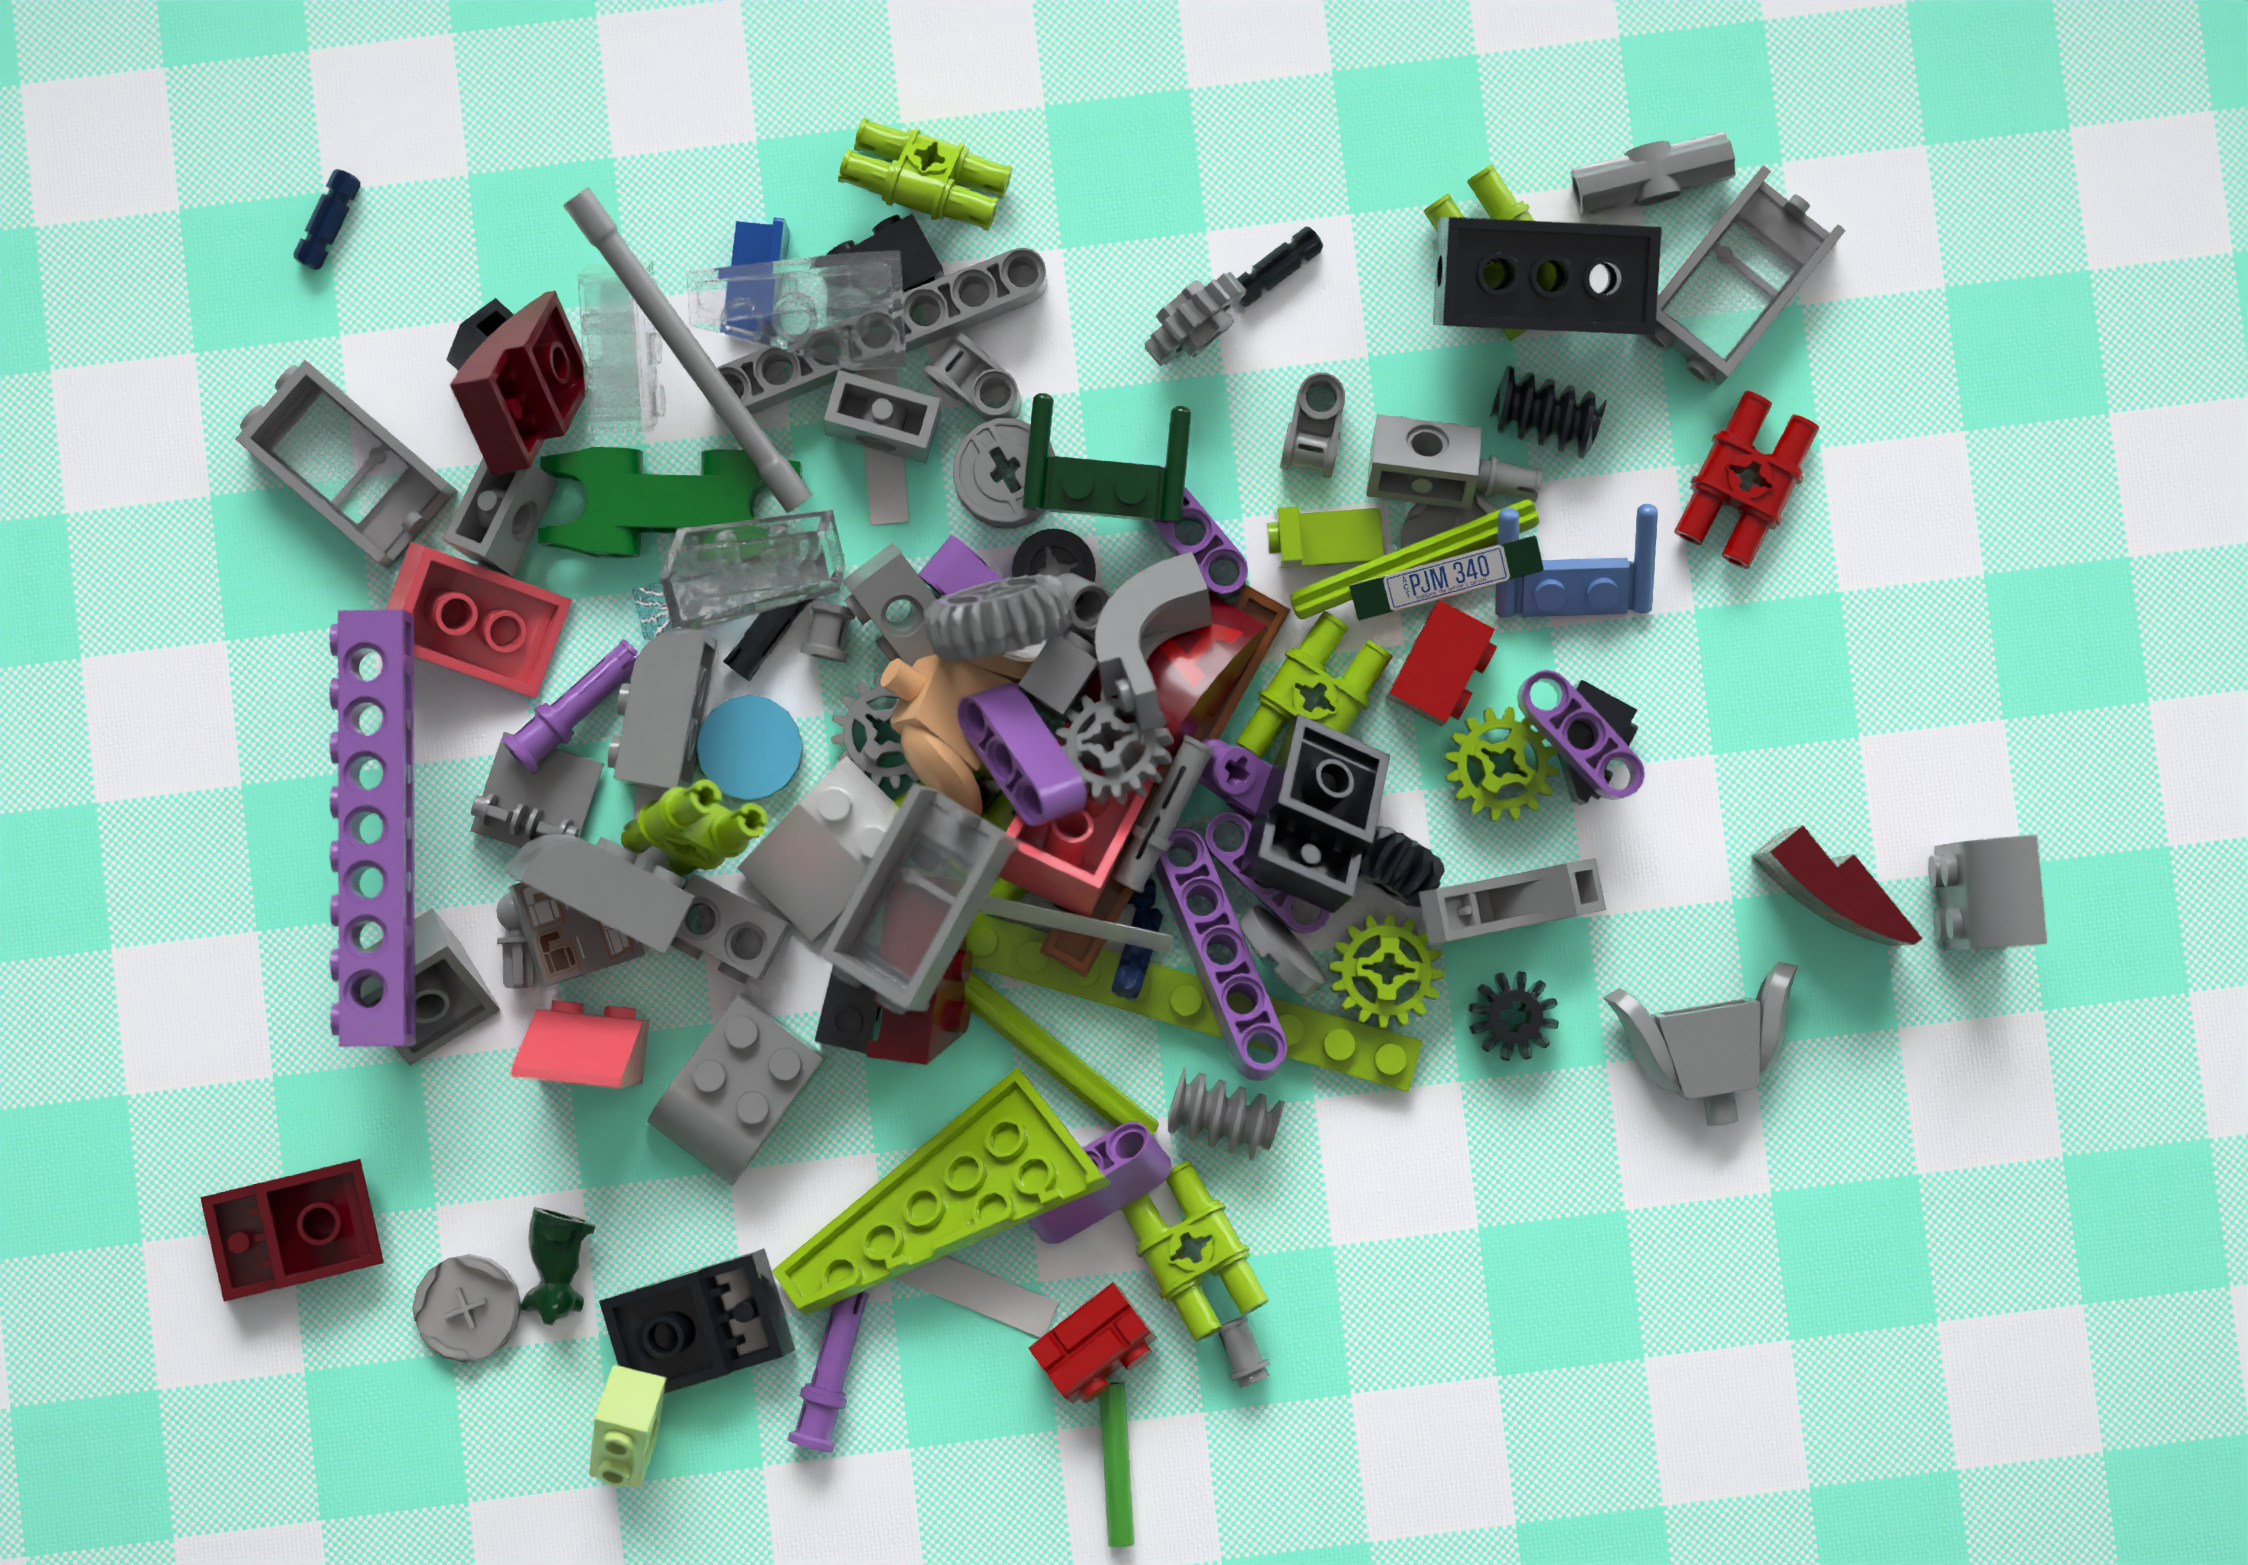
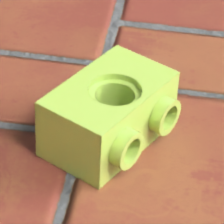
M613 1365L594 1418L589 1476L599 1478L611 1486H630L641 1489L659 1436L666 1378Z

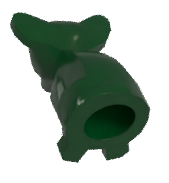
M534 1207L529 1224L528 1244L532 1262L537 1269L541 1281L524 1296L521 1303L522 1311L531 1312L535 1310L541 1316L543 1323L552 1326L555 1320L566 1317L570 1312H581L584 1298L570 1284L579 1269L581 1243L587 1235L594 1234L596 1227L594 1224L586 1223L584 1219Z

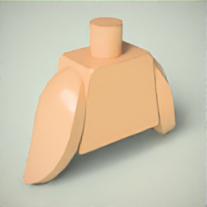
M1006 653L1005 655L997 654L987 658L978 657L971 660L963 658L954 661L937 657L935 654L918 659L913 664V667L900 659H894L888 664L882 674L880 684L888 691L900 697L890 719L891 726L901 735L900 742L904 756L911 769L927 787L937 790L978 816L982 814L983 804L980 788L972 773L979 770L982 760L960 727L957 716L959 701L964 696L1006 683L1019 684L1036 658H1023Z

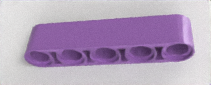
M1173 829L1169 840L1173 842L1169 851L1174 848L1185 849L1192 855L1194 863L1188 867H1177L1169 861L1167 852L1163 850L1155 865L1156 874L1235 1067L1248 1080H1267L1275 1075L1286 1057V1038L1205 842L1198 833L1191 829ZM1192 896L1205 897L1213 905L1214 912L1206 916L1195 915L1187 907L1186 900ZM1213 944L1225 945L1232 952L1234 961L1226 965L1216 964L1208 957L1206 948ZM1231 993H1243L1251 999L1254 1009L1247 1014L1235 1013L1228 1006L1226 997ZM1255 1041L1266 1043L1273 1051V1061L1265 1064L1256 1063L1248 1055L1247 1045Z

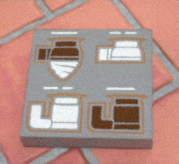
M523 882L509 887L542 988L646 955L641 942Z

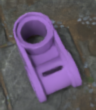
M952 534L918 573L920 578L941 597L952 594L956 590L972 587V585L1003 580L987 566L982 558Z
M1215 738L1201 741L1214 748L1215 752L1211 755L1198 782L1226 801L1227 806L1253 822L1272 765L1261 760L1245 748L1239 746L1231 747L1227 743Z

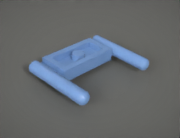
M1642 504L1637 509L1634 561H1628L1627 557L1542 560L1543 571L1496 584L1495 614L1499 617L1508 618L1517 613H1521L1522 617L1628 614V610L1636 613L1651 612L1653 607L1658 509L1652 504ZM1504 508L1499 512L1497 545L1519 539L1520 516L1517 510Z

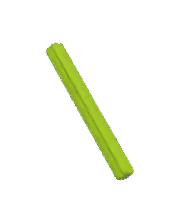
M1529 499L1505 507L1518 511L1520 516L1519 534L1535 528L1540 523L1536 507ZM1502 509L1296 590L1290 595L1293 611L1298 619L1303 620L1351 601L1352 596L1349 586L1352 584L1470 553L1497 543L1498 514Z
M971 970L970 977L965 983L964 1002H969L973 1013L1117 1128L1128 1122H1138L1143 1124L1152 1136L1159 1127L1158 1120Z

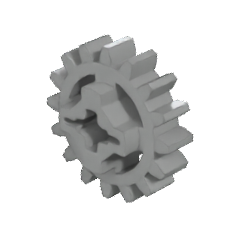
M1231 271L1223 273L1216 280H1211L1206 286L1202 282L1195 280L1158 312L1155 317L1162 326L1150 335L1151 338L1144 343V348L1160 367L1163 364L1167 365L1175 357H1180L1184 352L1189 357L1192 356L1194 358L1233 325L1235 321L1228 312L1240 303L1239 300L1246 295L1245 292L1247 290Z
M877 675L875 689L869 690L860 681L857 683V689L860 694L858 699L853 700L844 695L840 699L849 710L846 715H833L832 721L843 727V733L832 736L831 742L835 745H845L846 751L837 758L839 762L847 756L857 764L856 766L862 772L872 774L871 780L878 787L881 786L884 778H890L893 789L899 790L902 784L901 776L908 774L915 783L921 780L913 772L908 762L890 768L877 766L885 756L904 755L902 745L899 742L895 744L893 741L887 740L883 745L878 744L881 734L876 730L877 727L869 721L870 718H874L879 723L884 722L890 725V719L897 702L891 709L878 711L870 707L869 704L882 698H900L882 687L880 684L882 675ZM856 720L865 726L867 743L862 748L861 753H859L854 740Z
M1102 690L1100 695L1101 701L1093 703L1087 695L1081 698L1085 709L1080 714L1068 709L1065 714L1072 725L1070 729H1057L1056 735L1062 743L1066 744V746L1061 748L1079 772L1085 785L1086 796L1092 791V796L1096 802L1104 805L1109 794H1113L1120 805H1125L1128 791L1134 789L1143 798L1146 796V789L1143 785L1146 780L1149 779L1156 783H1160L1163 780L1156 767L1158 764H1171V756L1162 747L1168 746L1174 741L1168 729L1163 728L1167 724V720L1161 711L1162 725L1141 731L1137 723L1125 724L1123 722L1122 716L1136 720L1133 710L1124 713L1119 698L1114 699L1113 696L1105 698ZM1089 765L1091 769L1102 768L1105 772V777L1089 772L1084 766Z

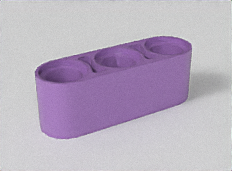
M1185 487L1181 522L1192 520L1202 526L1205 537L1200 543L1188 546L1178 541L1175 536V528L1179 523L1146 522L1175 557L1190 552L1193 553L1209 592L1221 599H1230L1237 595L1245 584L1248 574L1247 562L1243 554ZM1226 560L1234 564L1238 570V579L1235 583L1229 586L1215 584L1211 580L1208 571L1213 563Z
M1543 670L1531 675L1521 684L1517 693V703L1522 714L1598 795L1605 799L1618 800L1626 798L1639 790L1645 777L1644 765L1640 758L1565 677L1555 671ZM1535 683H1548L1556 691L1557 701L1552 710H1541L1531 701L1530 692ZM1572 722H1584L1593 731L1594 738L1589 749H1576L1570 744L1567 731ZM1609 761H1620L1628 768L1630 779L1624 789H1614L1606 782L1604 770Z
M1006 683L962 697L957 707L960 727L1025 823L1030 826H1038L1078 812L1085 806L1086 789L1079 772L1017 685Z
M1231 812L1219 814L1211 819L1204 834V842L1208 852L1284 925L1296 933L1307 934L1318 931L1326 924L1330 912L1321 908L1319 917L1311 925L1299 924L1291 914V904L1296 897L1275 888H1262L1252 878L1240 874L1245 848L1252 827L1249 821L1241 815ZM1221 823H1234L1242 831L1243 842L1236 851L1225 852L1215 845L1213 840L1214 829Z
M1128 1122L1083 1147L1111 1185L1027 1220V1224L1043 1242L1058 1244L1066 1241L1165 1182L1172 1168L1171 1159L1143 1124Z

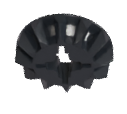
M1055 528L1038 531L1024 540L1015 553L1012 563V578L1039 574V571L1046 568V559H1048L1046 550L1051 549L1052 556L1056 557L1058 564L1077 565V567L1070 568L1069 572L1066 573H1074L1095 583L1096 564L1094 556L1088 545L1079 536L1070 531ZM1083 593L1077 598L1075 606L1082 603Z

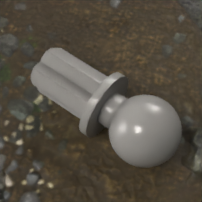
M509 892L500 899L496 909L499 923L507 930V937L497 938V944L502 945L503 985L510 989L530 988L535 984V965L511 893Z

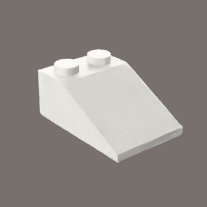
M846 756L809 791L740 863L737 869L805 936L813 941L846 907L895 818L899 807Z

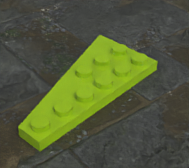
M1017 1067L771 1272L796 1308L807 1316L1111 1185V1183L1026 1075Z

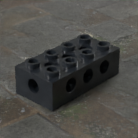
M1440 217L1438 219L1433 325L1655 335L1662 227ZM1496 259L1502 265L1504 275L1501 283L1492 289L1486 284L1483 271L1490 260ZM1547 261L1554 267L1556 279L1553 286L1544 291L1537 282V271ZM1598 264L1602 265L1608 274L1607 285L1599 293L1595 292L1590 284L1591 271Z

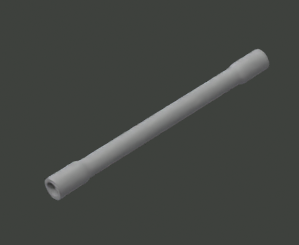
M587 187L563 205L564 209L589 243L598 249L757 467L761 479L785 512L789 513L809 499L813 494L789 461L771 443L619 234L616 223L592 190Z

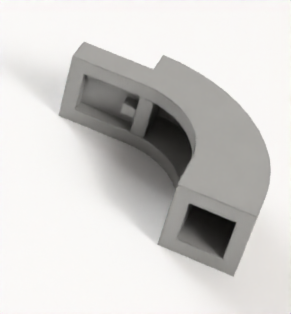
M1192 552L1160 561L1132 576L1110 597L1098 619L1095 631V648L1104 697L1118 695L1124 713L1133 710L1141 731L1162 725L1157 690L1146 665L1151 653L1161 643L1173 636L1212 625L1208 588Z
M1596 858L1419 892L1422 907L1421 918L1427 931L1429 945L1606 910Z

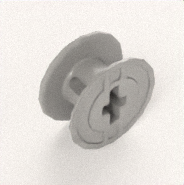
M996 418L977 425L962 439L954 456L953 479L962 505L975 519L993 528L1015 529L1033 523L1047 511L1022 508L1030 424L1020 419ZM1050 443L1049 457H1054L1055 453ZM1001 454L1009 468L1014 465L1019 467L1014 472L1019 491L1011 493L1003 479L998 483L993 480L998 476L993 457Z

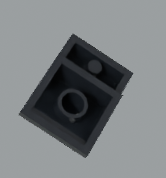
M1297 714L1293 718L1262 793L1245 848L1240 874L1330 913H1335L1353 898L1362 852L1373 844L1390 755Z
M765 1248L666 1278L599 1301L618 1366L666 1378L664 1394L784 1357L795 1350Z

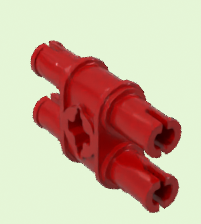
M1751 391L1744 392L1725 430H1720L1717 434H1713L1711 438L1713 445L1698 475L1692 476L1690 480V489L1693 491V494L1674 530V533L1680 538L1700 546L1721 506L1729 505L1737 509L1741 516L1721 557L1744 569L1750 568L1769 529L1773 530L1781 525L1782 518L1780 516L1796 484H1801L1803 481V471L1800 467L1820 429L1819 425L1813 421L1793 414L1772 454H1763L1757 451L1753 443L1772 407V402ZM1746 469L1754 472L1752 481L1759 485H1753L1748 491L1739 488L1741 478L1735 475H1741Z

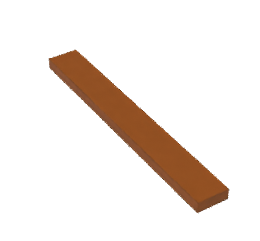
M1246 584L1243 586L1233 606L1269 627V630L1214 717L1212 718L1205 714L1193 733L1192 738L1200 742L1210 738L1219 740L1291 610ZM1169 753V755H1170L1171 758H1172V761H1171V764H1172V762H1173L1175 756H1173L1172 754ZM1171 764L1163 765L1160 772L1162 779H1164ZM1155 782L1154 787L1136 822L1137 824L1140 825L1142 820L1144 819L1160 787L1161 782ZM1133 834L1130 835L1090 918L1117 923L1134 890L1114 880L1112 876L1117 872L1134 838ZM1063 908V910L1061 911L1065 913L1078 915L1066 908ZM1052 928L1039 952L1086 978L1107 939Z

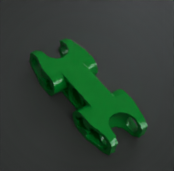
M589 447L574 452L540 456V468L544 472L555 478L581 482L585 486L588 499L584 513L576 521L560 526L538 528V544L542 547L574 551L595 558L640 557L641 533L699 534L698 557L702 559L750 561L771 555L800 552L801 537H799L798 533L769 529L760 526L756 522L753 512L756 496L767 486L761 479L757 467L744 450L716 449L702 451L701 475L643 474V451L632 448ZM788 460L802 479L803 465L801 462Z

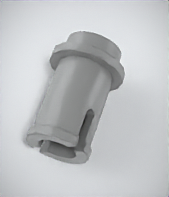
M1491 455L1488 460L1480 458L1479 477L1475 490L1482 491L1484 497H1489L1491 493L1536 502L1538 492H1535V490L1540 491L1542 469L1497 462V456Z
M1247 1315L1222 1324V1328L1216 1333L1220 1337L1233 1369V1373L1229 1374L1230 1379H1237L1239 1387L1242 1388L1269 1377L1266 1366L1270 1364L1269 1359L1263 1360L1248 1324Z

